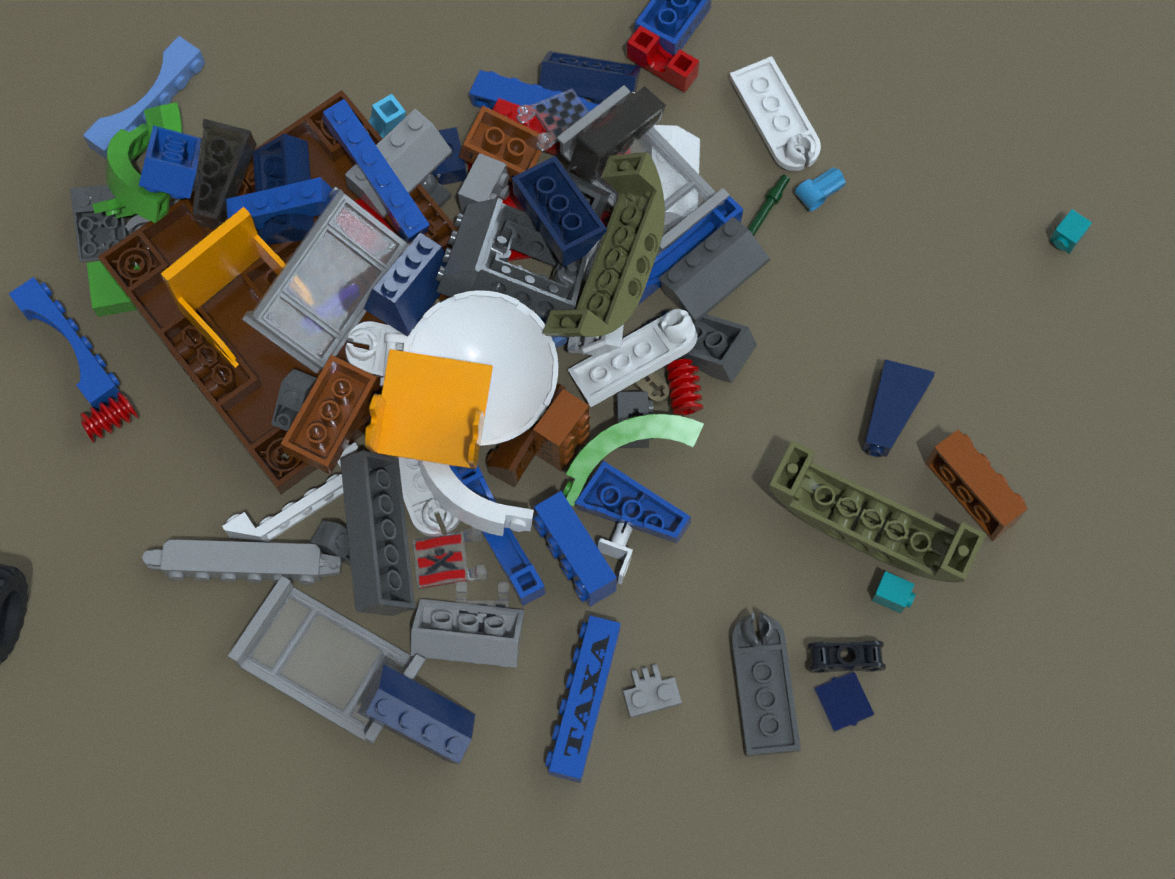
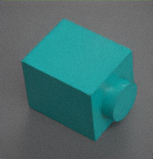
M1071 209L1055 229L1050 241L1058 249L1070 254L1085 236L1092 222Z
M885 571L872 601L902 613L904 608H910L914 601L916 593H913L912 590L915 584Z

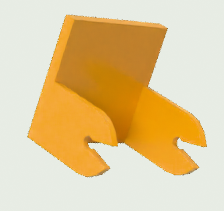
M244 207L161 273L181 313L221 356L235 368L239 365L236 357L195 310L260 257L277 275L286 265L257 234L251 214ZM295 275L288 287L302 301L312 305L314 303L311 299L312 295Z
M389 349L382 396L374 394L369 408L372 418L371 424L366 427V448L376 454L477 469L493 366Z

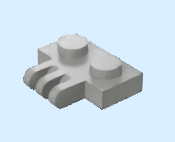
M657 664L651 665L654 676H649L647 667L641 668L642 679H639L636 669L632 670L631 674L635 688L623 691L630 719L682 705L675 677L661 680Z

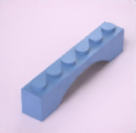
M178 36L163 52L160 74L148 93L128 109L112 116L99 118L83 135L88 146L106 159L109 142L119 130L124 129L131 132L142 123L147 125L144 110L169 104L172 97L179 90L185 88L187 82L194 74L201 71L205 64L201 51Z

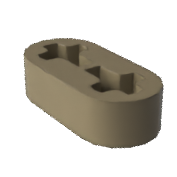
M656 372L645 377L648 382L642 378L633 383V386L639 392H648V400H653V405H663L668 400L669 387ZM651 386H653L657 391L662 389V397H660L659 395H656L654 397V390Z

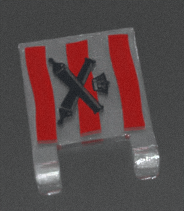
M471 527L464 531L412 539L417 588L424 589L465 581H484L488 579V572L484 565H477L468 569L465 542H481L483 540L481 530Z

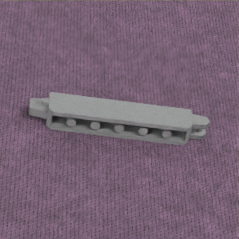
M169 539L163 544V550H147L146 552L144 551L142 556L143 563L150 570L162 571L168 579L176 581L184 580V577H194V580L210 581V578H220L224 582H236V579H246L250 583H261L262 580H272V582L277 583L281 576L291 581H299L300 584L312 585L315 581H322V577L341 575L342 568L340 557L322 554L316 544Z

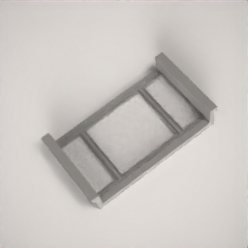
M624 85L560 134L557 140L560 142V153L586 181L611 193L607 203L613 209L619 193L601 178L609 156L647 152L651 155L661 180L665 205L664 229L657 256H659L664 249L711 211L724 204V201L730 194L724 188L716 192L630 103L631 92Z
M334 187L329 193L332 199L253 311H247L241 319L314 373H317L319 369L323 370L330 355L336 357L351 330L357 326L366 313L364 307L372 289L410 245L337 187Z
M283 576L274 586L228 655L241 669L371 746L384 727L357 712L382 664L414 680L426 661L417 654L415 657L407 654L293 587L291 581Z

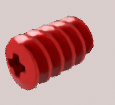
M690 359L674 360L667 364L668 380L670 381L669 389L671 390L670 399L672 400L671 408L673 409L672 413L675 415H690L703 410V405L696 403L702 400V396L694 394L701 391V386L694 384L700 381V377L692 375L699 372V367L691 366L693 361Z
M120 392L117 393V402L111 397L108 398V407L100 402L99 412L92 407L89 408L90 417L83 412L80 413L81 424L93 443H95L94 434L102 439L104 438V429L111 434L113 433V424L120 429L122 428V419L129 424L131 423V414L139 418L127 397Z

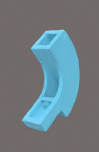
M390 94L372 105V113L368 122L384 138L406 117V111L396 98Z

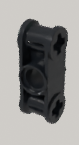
M882 641L810 643L807 645V649L811 654L809 672H877L885 670L886 664L882 661L881 650L884 647V643ZM841 652H848L852 656V662L843 661Z

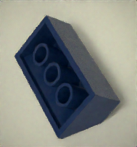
M549 51L542 61L539 85L544 89L558 90L564 94L572 91L575 97L591 98V101L602 103L625 85L631 92L630 103L633 104L641 66Z
M283 133L253 151L255 192L311 179L308 142L306 140ZM302 214L278 215L268 219L264 224L265 228L258 229V235L266 244L298 242L304 239L312 228L314 219Z
M556 156L512 177L513 194L563 267L586 256L607 232L603 222Z
M419 233L374 286L364 309L408 337L423 315L441 295V293L436 292L439 281L435 279L440 266L445 267L446 263L442 262L444 256L442 246Z
M382 664L357 712L449 763L460 764L472 740L475 721L474 713L385 664Z

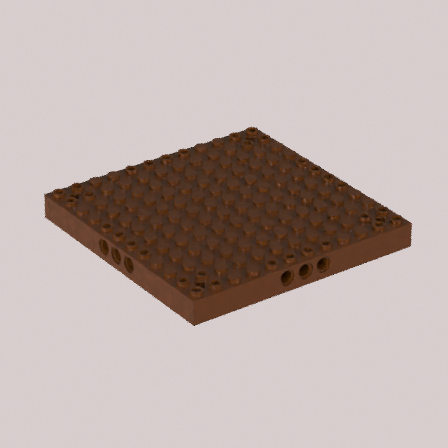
M341 90L256 149L283 133L306 140L308 142L311 179L321 177L332 189L334 187L341 189L345 195L354 201L361 198L347 187L345 174L356 163L343 146L335 140L323 122V111L345 99L375 145L383 138L343 90ZM251 151L191 192L190 199H181L169 207V213L158 222H147L103 252L98 258L108 274L276 490L282 495L317 468L289 455L290 459L286 462L281 458V455L285 454L281 442L288 431L271 425L281 382L293 369L316 378L319 377L322 369L314 373L241 320L247 311H253L278 275L260 257L195 310L236 357V361L239 364L236 368L228 363L181 313L161 275L169 266L228 220L226 199L255 192L253 151ZM419 184L409 195L430 224L428 231L423 235L441 245L445 253L446 248L451 249L452 245L448 244L452 231H457L458 228L454 227L453 222L423 186ZM387 214L383 219L387 222V224L391 227L395 234L398 235L401 239H403L394 227L390 216ZM318 215V216H313L314 223L316 222V220L319 218L320 215ZM334 219L332 224H334L336 227L343 231V229ZM326 231L296 274L312 295L311 299L314 303L312 305L306 304L289 287L285 290L314 311L341 289L347 288L351 284H357L360 296L346 308V312L340 318H333L329 321L331 325L340 331L377 277L376 272L379 270L329 231ZM302 240L267 245L286 264ZM389 243L385 250L373 253L372 255L386 264L396 248ZM138 265L140 269L135 271L134 267ZM441 294L439 300L443 301L450 297ZM280 297L266 318L321 358L335 337L325 330L308 337L300 325V321L306 316ZM366 311L358 323L372 321L385 324V322ZM346 340L336 357L348 362L345 354L346 343H351L354 347L369 350V346ZM377 376L379 388L375 394L382 396L383 387L380 386V378L382 377ZM370 404L348 442L349 445L364 435L366 427L371 424Z

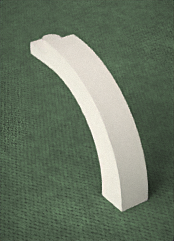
M418 460L423 479L435 499L448 512L465 524L499 536H503L504 528H510L517 532L531 531L534 510L507 506L487 500L468 489L455 476L449 465Z

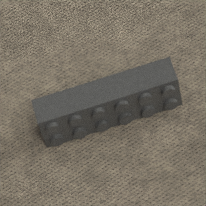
M363 450L340 459L355 610L356 612L394 616L416 609L399 458Z

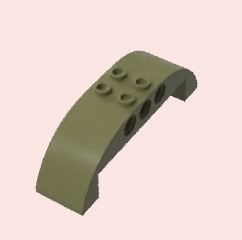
M647 152L609 156L601 178L619 193L607 225V232L601 241L576 310H551L543 330L545 336H604L621 327L638 306L661 244L665 219L664 194L655 163Z
M791 441L769 484L771 492L788 510L819 531L890 566L932 580L943 582L965 581L986 533L961 522L956 531L813 463L816 452L795 441Z

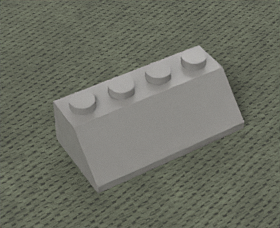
M416 108L376 145L408 193L415 189L452 153L451 148L434 124ZM355 164L345 174L347 187L384 218L388 214L359 167Z
M420 599L411 630V656L415 657L417 654L425 659L433 658L517 668L524 610ZM459 610L468 611V613H459ZM487 614H496V617L487 618ZM479 623H484V632H479Z

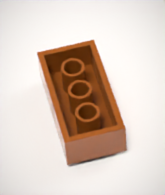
M330 355L281 442L284 452L331 475L372 401L373 395L379 388L377 376Z
M959 429L936 445L925 463L992 541L1015 525L1028 509L1022 496L1011 490L1006 478L1002 474L996 473L991 467L989 459L984 454L979 453L974 448L970 437L962 434Z

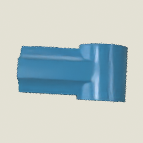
M833 167L816 179H807L796 188L795 194L809 211H814L826 201L827 197L843 188L846 181L842 172Z

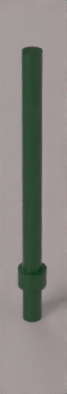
M783 174L775 187L770 188L765 196L766 201L747 228L753 236H755L774 204L777 205L781 200L782 192L790 181L787 175Z

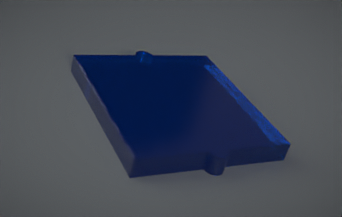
M855 672L838 679L834 677L831 682L814 689L834 732L850 725L856 726L857 722L875 715Z

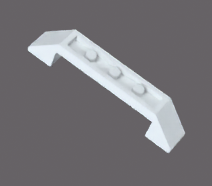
M355 442L351 445L347 444L340 459L360 452ZM339 459V461L337 462V465H338V467H339L340 470H341V464H340V459ZM336 474L327 479L326 484L318 489L313 488L304 494V498L298 502L287 504L282 508V512L276 516H269L263 519L257 528L253 526L245 512L231 516L222 527L230 538L267 543L343 495L342 475Z

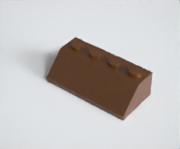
M561 384L556 385L554 395L546 411L563 389L566 390L565 386ZM540 419L523 434L501 443L497 451L492 450L486 461L489 474L514 488L516 487L535 456L533 429Z

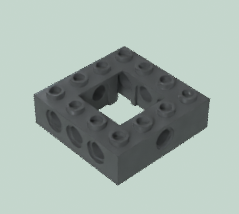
M502 203L480 272L472 290L492 291L508 295L519 300V302L533 310L538 316L548 319L551 310H573L575 308L588 254L563 267L528 214ZM510 249L554 265L552 279L546 278L543 274L540 276L525 270L520 265L515 266L507 263L512 252Z

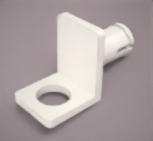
M617 523L611 541L602 538L598 541V549L601 553L624 561L618 577V584L622 585L633 552V549L626 547L633 528L626 524L623 532L624 523Z

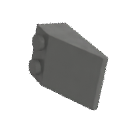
M708 314L698 322L692 319L697 332V342L680 359H690L693 361L692 366L699 367V370L707 375L732 383L757 346L749 327Z

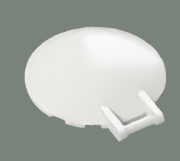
M467 291L456 294L431 307L408 337L398 334H385V364L383 377L380 378V386L383 387L389 349L396 350L397 344L404 345L403 351L492 365L493 372L480 446L495 445L523 434L546 411L557 385V351L552 337L543 334L545 324L533 310L519 302V300L498 292Z

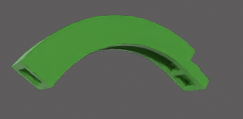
M177 102L144 110L148 128V144L153 125L182 133ZM117 198L92 204L95 214L105 212L106 216L115 214L116 218L136 214L125 207Z
M142 123L131 132L121 129L112 137L107 149L105 174L112 194L125 207L139 216L156 223L169 213L170 195L161 191L157 193L149 192L144 187L139 186L141 175L133 168L131 162L148 148V128L146 124Z
M647 414L625 419L611 425L591 439L573 460L566 475L575 478L574 482L568 481L563 491L564 496H566L569 504L574 507L589 474L605 456L618 447L647 438L670 439L694 447L704 423L679 415Z

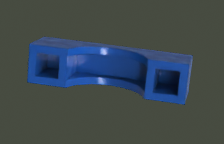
M321 177L229 198L226 199L227 217L229 219L244 207L251 214L257 230L265 228V222L278 215L302 214L309 217L321 215L332 199L329 196L332 187Z

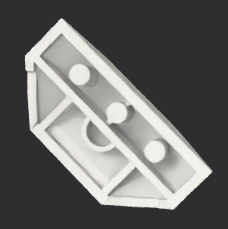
M624 324L614 332L604 336L569 337L567 350L572 354L595 356L612 353L621 348Z

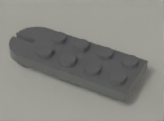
M759 612L757 619L760 639H757L753 623L755 616L752 613L738 622L731 639L746 757L799 752L801 746L784 630L774 618Z

